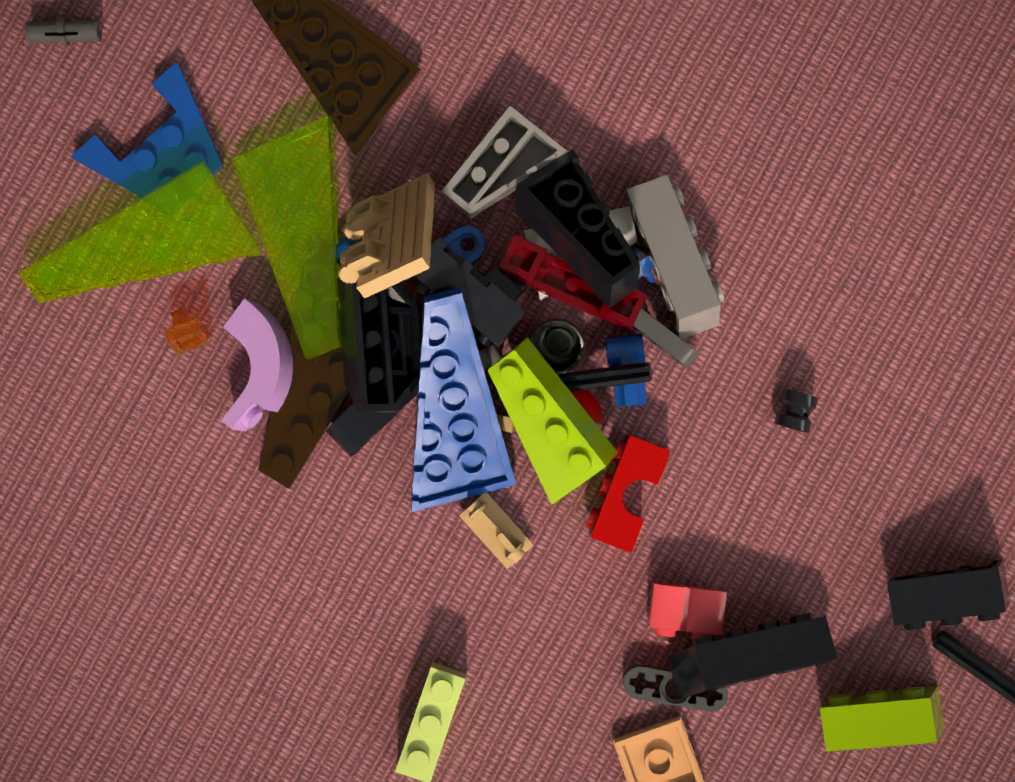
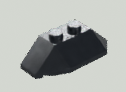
M357 281L352 284L345 282L339 310L344 383L359 413L396 412L419 383L421 340L418 305L400 283L364 298L356 288Z

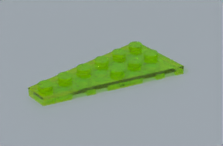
M328 115L232 159L306 359H313L342 346L339 315L341 302L338 301L337 278L340 277L338 276L339 264L336 262V244H338L336 188L333 187L332 173L334 150L331 149L333 123L332 118Z

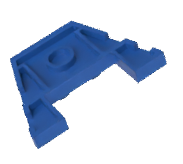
M176 62L152 83L176 110V113L127 157L120 161L96 134L71 155L77 162L169 214L175 212L224 168L212 137L197 107L195 98L187 84L185 75Z

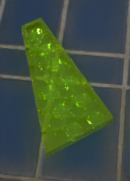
M203 160L20 269L18 274L36 300L42 303L79 295L84 291L105 287V289L134 280L143 281L193 270L194 267L212 263L230 262L231 259L244 256L262 255L263 250Z

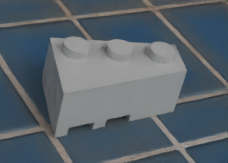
M509 106L441 191L442 195L472 219L514 192L516 186L566 154L567 150L517 110Z

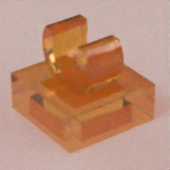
M185 308L171 312L174 326L164 329L168 344L177 355L211 343L208 330L198 317L192 319L190 315H187Z

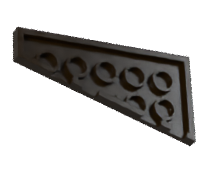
M251 0L356 156L421 73V69L332 0Z
M312 248L310 249L289 338L293 356L291 386L279 411H272L258 469L288 489H291L349 395L344 383L339 315L345 282L340 280L338 276L340 266Z

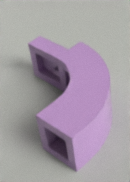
M244 298L223 328L245 347L251 364L250 378L244 391L221 421L232 430L246 432L247 429L253 428L260 421L262 409L278 412L283 405L291 386L293 356L287 335L277 319L259 303Z

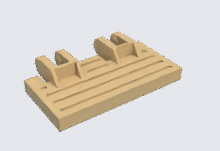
M428 173L380 196L373 195L354 204V207L351 206L346 211L345 236L356 241L357 239L361 240L362 237V241L342 251L340 256V263L342 264L339 267L338 276L340 280L347 284L356 283L357 281L356 288L364 298L430 268L435 182Z

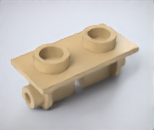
M487 492L482 494L459 515L506 569L517 563L534 546Z

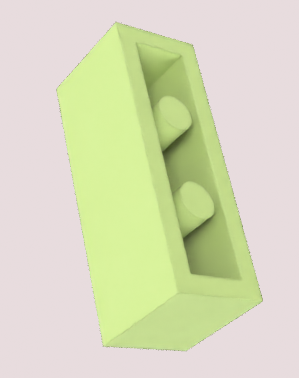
M432 662L395 772L423 782H431L467 673Z

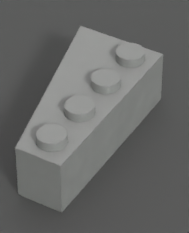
M664 175L626 189L627 203L630 206L631 214L643 246H648L650 249L648 257L654 265V268H652L653 273L657 279L661 278L663 281L661 290L668 311H675L676 328L674 329L680 339H684L719 326L720 303L725 301L718 281L711 282L707 270L711 269V264L705 249L698 250L694 237H697L698 233L692 217L688 216L685 218L681 205H684L685 202L678 184L672 186L668 175Z

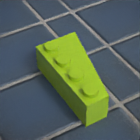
M528 337L504 354L488 369L490 377L551 505L607 467L616 455L617 450Z

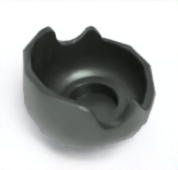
M565 318L548 319L540 324L530 337L532 344L556 374L568 373L578 364L585 352L583 334L576 324Z

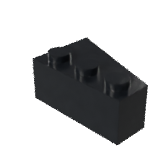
M438 237L431 245L430 268L414 275V278L418 280L414 287L425 296L461 287L471 325L475 328L473 330L475 338L486 347L491 343L499 347L523 319L526 312Z
M1004 560L992 561L993 565L971 567V565L959 566V569L940 572L934 570L891 577L887 581L894 625L904 624L905 630H914L926 627L927 621L940 620L941 625L947 626L963 623V617L978 616V621L1000 619V613L1006 612L1010 604Z

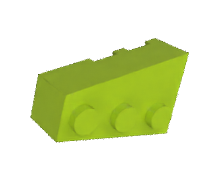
M938 685L910 687L893 692L876 690L866 692L865 696L851 697L850 694L846 693L829 696V701H825L820 707L826 752L937 743L944 730Z

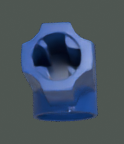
M642 334L605 338L608 367L645 362ZM645 383L613 386L615 407L647 404Z

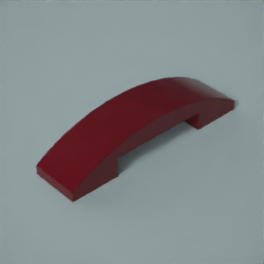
M515 234L499 265V269L543 294L595 317L631 329L647 298V294L635 290L609 309L563 260L548 254L546 248Z

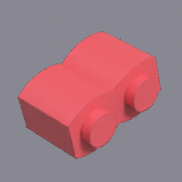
M652 582L648 626L655 628L656 635L677 637V631L692 632V639L707 635H722L727 592L723 589Z

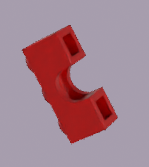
M628 435L626 441L619 439L616 445L617 453L612 459L617 461L613 475L606 473L599 494L604 495L599 509L592 508L586 528L591 529L590 538L632 553L645 519L627 511L623 504L624 490L630 483L636 480H646L658 485L671 451Z

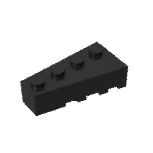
M805 613L789 618L791 624L780 626L779 620H774L757 625L759 630L757 632L747 633L746 627L725 632L726 639L715 641L713 635L692 639V647L667 656L678 699L690 697L706 690L710 692L739 684V682L747 683L772 676L773 674L779 675L838 659L826 616L812 619L811 613Z

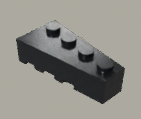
M574 149L516 186V212L609 309L637 290L641 265L620 229L616 228L609 216L610 211L604 201L601 202L593 189V182L588 173H584Z

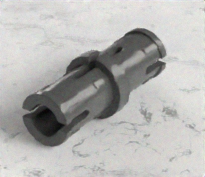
M58 17L57 21H27L25 24V36L28 44L59 43L60 46H69L71 42L102 41V24L99 18L94 20H69L67 17Z

